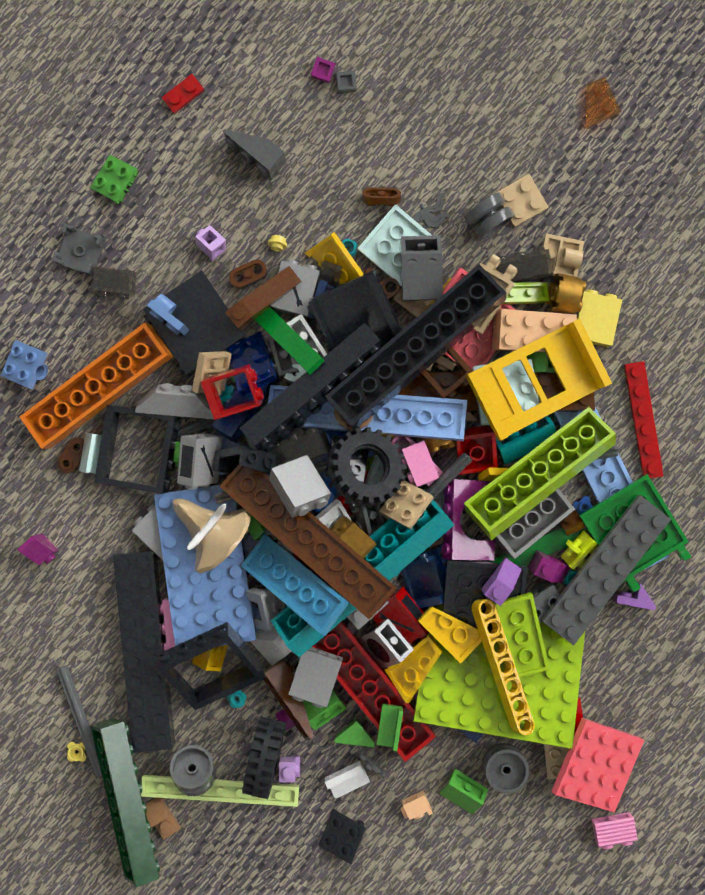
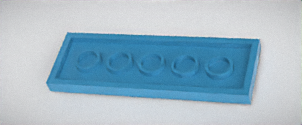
M264 534L241 565L323 636H326L350 603L277 542L271 540V537Z

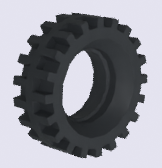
M366 427L364 430L356 428L351 433H346L328 452L329 458L325 461V466H328V471L325 472V475L331 479L328 485L330 488H336L338 492L335 495L337 497L342 495L345 498L344 503H355L356 508L361 506L371 508L374 505L382 504L394 496L402 487L400 483L406 477L402 475L403 471L406 470V464H402L401 460L405 456L404 453H398L397 448L400 446L398 443L393 445L390 442L392 437L389 434L383 437L381 435L382 430L377 429L375 432H372L371 427ZM366 449L372 451L380 458L384 472L379 482L367 485L360 482L351 471L350 460L356 451Z
M260 717L245 771L242 787L243 794L263 799L269 798L284 739L286 722Z

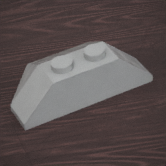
M158 384L139 400L135 409V413L214 419L205 393L193 392V387L190 385Z

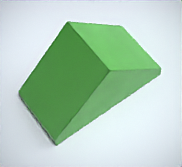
M355 718L335 735V743L374 747V738L359 719Z

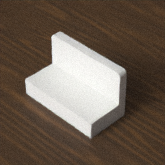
M361 761L325 777V784L328 789H331L334 798L341 797L370 782Z

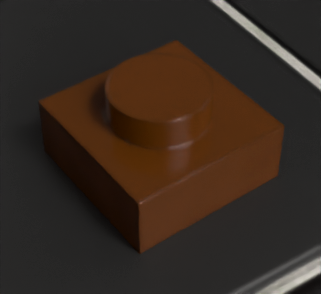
M576 511L571 512L559 522L567 536L585 528L583 521Z

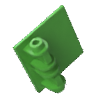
M109 155L90 188L119 204L126 195L124 191H129L126 187H131L130 183H133L138 176V170Z

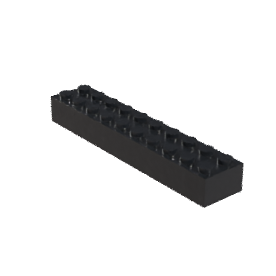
M478 264L325 396L328 403L353 431L359 428L505 302L507 292Z
M153 550L117 553L113 555L131 745L134 753L172 749L175 745L170 684L157 670V654L164 651L165 635L162 633L163 615L161 616L160 614L161 594L157 554Z

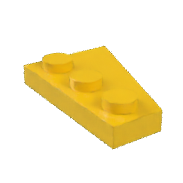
M335 232L304 253L309 258L312 256L318 261V265L321 268H326L333 274V278L341 284L363 275V272Z
M432 606L417 620L460 664L482 642L477 628Z
M428 635L413 647L414 650L401 663L385 669V672L406 704L410 703L443 652L432 635Z

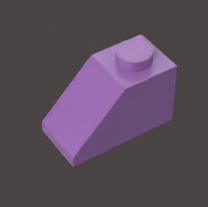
M505 557L481 590L484 595L501 606L513 591L522 569Z

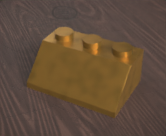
M344 515L330 529L363 559L377 545L363 530Z

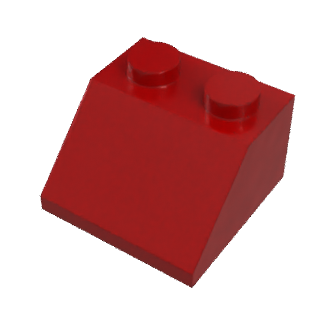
M491 426L472 427L465 430L464 441H456L457 459L463 453H466L471 457L472 461L459 475L483 472L487 468H498L496 435Z

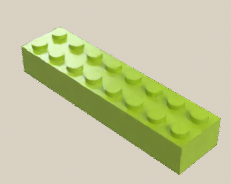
M588 407L464 502L466 512L492 541L616 444V433Z

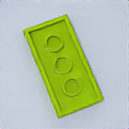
M530 592L508 598L501 606L494 602L519 678L550 670L533 594Z

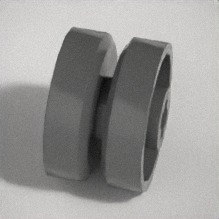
M500 192L481 201L464 216L469 226L479 224L474 230V234L479 240L488 237L515 216L510 207L500 209L505 203V199Z
M498 743L491 746L485 753L483 770L489 784L495 790L502 793H513L520 790L526 784L529 777V766L522 752L516 746L509 743Z
M189 745L181 748L174 754L170 762V774L175 787L187 796H199L206 793L216 779V769L211 754L205 748L198 745Z

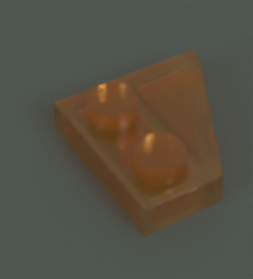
M606 77L589 83L586 86L585 128H589L621 113Z

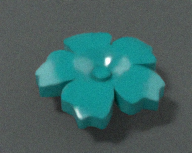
M226 384L225 390L219 395L222 405L228 399H231V395L234 394L235 388L232 385L228 386Z

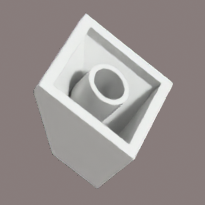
M276 628L270 632L258 629L255 633L256 640L250 641L272 666L291 652Z

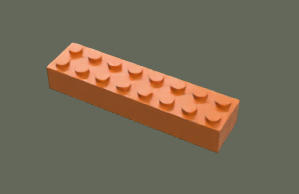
M143 323L22 414L20 419L41 449H51L174 356L152 325Z

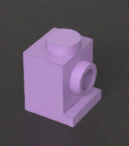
M210 225L205 229L199 230L195 236L196 245L209 256L211 261L226 250V239Z
M300 756L280 757L279 782H295L296 777H300Z

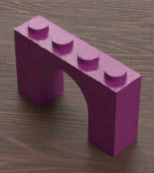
M453 479L443 489L444 505L442 510L454 524L451 529L443 534V545L441 548L443 559L494 561L495 541L470 539L465 535L460 524V516L465 507L464 502L492 481Z

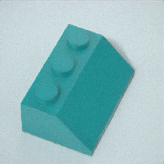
M547 415L501 441L496 437V450L503 463L507 464L527 455L556 432L555 425Z

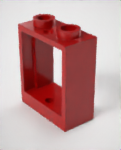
M250 364L204 378L201 381L214 420L252 409L262 404V399H264L263 391L257 387L255 381L257 380V374L254 368L251 369ZM245 373L254 400L224 409L214 382Z

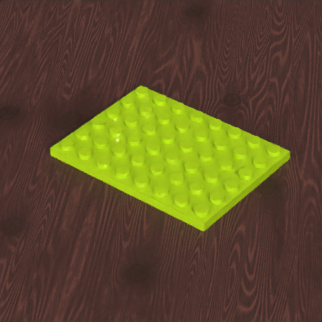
M443 604L432 607L442 611ZM544 622L539 623L550 670L519 678L535 725L531 734L522 735L511 729L482 642L460 664L434 638L443 652L418 689L413 722L572 749L585 632L575 645H572ZM495 643L494 651L497 652L499 649V644ZM504 661L500 664L501 671L505 669ZM509 681V682L507 683V690H508V691H509V690L511 689V687H512L511 681ZM517 700L513 704L514 710L518 708ZM524 720L520 722V729L524 728Z

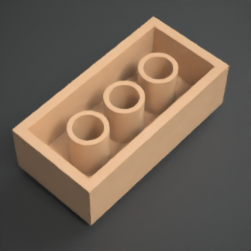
M500 309L493 318L492 350L513 352L577 320V315ZM542 348L536 352H545V350Z

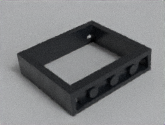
M107 405L94 482L159 494L168 493L170 485H172V479H170L171 471L175 468L173 460L175 442L178 441L177 435L181 430L180 417L135 413V409ZM120 413L168 421L157 487L109 479Z
M228 622L157 654V670L194 710L264 679L263 664ZM224 643H227L246 665L196 689H193L174 668V666Z

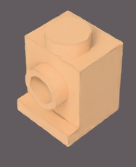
M420 791L402 800L403 807H401V811L405 819H419L426 812L429 815L433 814L424 791Z

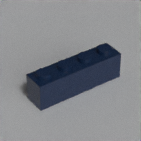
M255 362L251 369L254 368L257 374V380H255L257 387L263 391V404L269 395L270 385H276L279 379L274 371ZM246 376L236 386L235 393L231 399L226 401L224 409L254 400ZM262 404L252 409L216 419L212 427L218 434L237 444L243 435L240 427L257 414Z

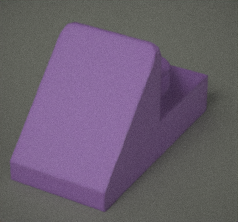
M640 583L638 584L641 588L633 593V597H631L632 593L620 591V594H613L612 601L650 610L656 609L655 604Z

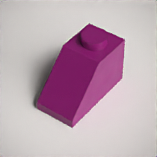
M43 533L31 536L17 549L38 565L44 563L48 565L56 558L54 554L58 551Z
M536 550L528 566L534 575L557 583H563L570 570L566 562Z

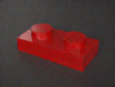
M191 74L161 98L175 115L205 90L194 75Z

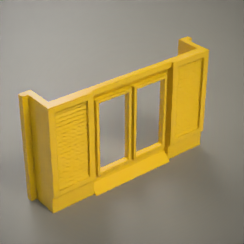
M580 318L465 375L492 430L500 441L582 397L612 384ZM544 348L565 390L549 399L546 398L526 356ZM518 360L521 361L541 401L540 404L524 412L502 368Z

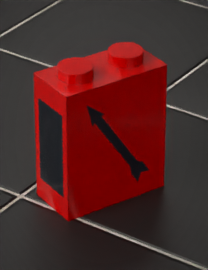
M403 587L397 590L388 599L389 603L373 617L376 623L389 619L411 646L416 642L415 639L420 638L421 640L429 634L417 621L424 612L417 606Z

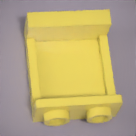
M586 290L581 296L583 305L581 311L578 312L577 319L580 318L592 344L611 347L614 341L622 300L617 299V296L613 294H605L603 296L599 295L598 291Z

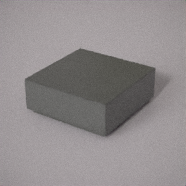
M355 71L336 72L338 93L357 91Z

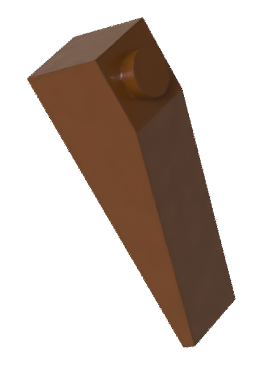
M288 266L241 299L225 313L241 331L302 281L291 267Z
M282 660L264 673L263 680L303 738L311 740L314 736L303 701H297L291 695H288L295 676L292 673L293 668L288 662Z

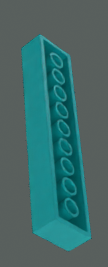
M432 500L412 529L390 518L369 537L377 545L367 554L364 560L390 581L451 529L454 524L437 503ZM351 603L347 605L329 632L356 610ZM288 606L271 620L285 645L298 657L302 656L324 637Z

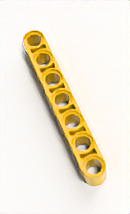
M478 599L472 604V613L509 725L514 732L529 735L534 730V721L496 606L491 600ZM483 603L486 605L485 613L481 612V605ZM489 623H491L493 626V629L490 633L487 630V625ZM496 642L499 644L497 652L494 651V644ZM504 661L505 669L501 671L500 664ZM509 681H511L512 687H511V689L508 691V690H507V683H508ZM517 700L518 708L514 710L513 704ZM524 720V728L520 729V722Z

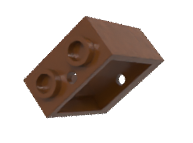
M453 347L447 351L466 373L465 375L473 372ZM426 370L420 374L440 398L453 399L458 395L457 391L461 387L466 388L470 385L466 376L463 375L444 391Z

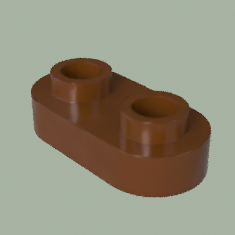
M366 188L362 191V201L369 206H394L401 201V191L396 188Z
M261 260L250 261L233 269L229 275V280L234 287L244 288L263 279L267 274V267ZM256 267L261 268L259 274L254 273ZM239 275L243 276V280L241 282L236 281V278Z
M73 438L64 449L57 461V466L61 472L72 473L80 465L84 444L83 438ZM77 443L81 446L80 450L78 451L75 450V445ZM66 460H69L70 465L68 467L64 465V462Z

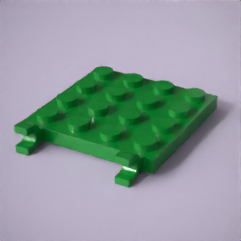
M648 474L643 475L579 515L591 537L596 541L597 546H599L637 495L644 497L671 519L624 581H626L627 586L633 592L641 588L634 575L676 550L680 560L686 561L691 558L690 553L684 546L689 541Z

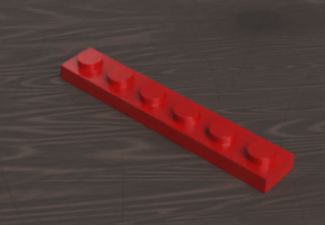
M645 361L624 364L642 476L648 474L650 479L663 477Z

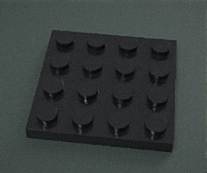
M447 559L442 612L477 628L472 613V604L478 599L491 600L484 595L481 589L500 563ZM515 564L522 570L513 591L507 599L525 594L527 565ZM483 603L481 605V612L485 613L486 605ZM491 623L487 625V630L490 633L493 629Z

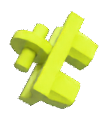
M583 530L574 542L570 540L566 542L569 547L560 557L573 570L576 567L582 568L586 561L585 557L589 553L592 554L598 546L596 541Z

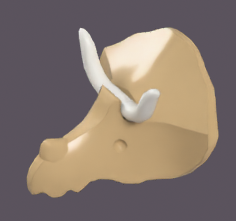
M182 498L172 501L176 515L186 526L192 538L187 546V550L196 548L195 571L200 574L212 570L223 562L240 543L249 527L251 514L244 508L224 513L225 503L219 506L216 511H213Z

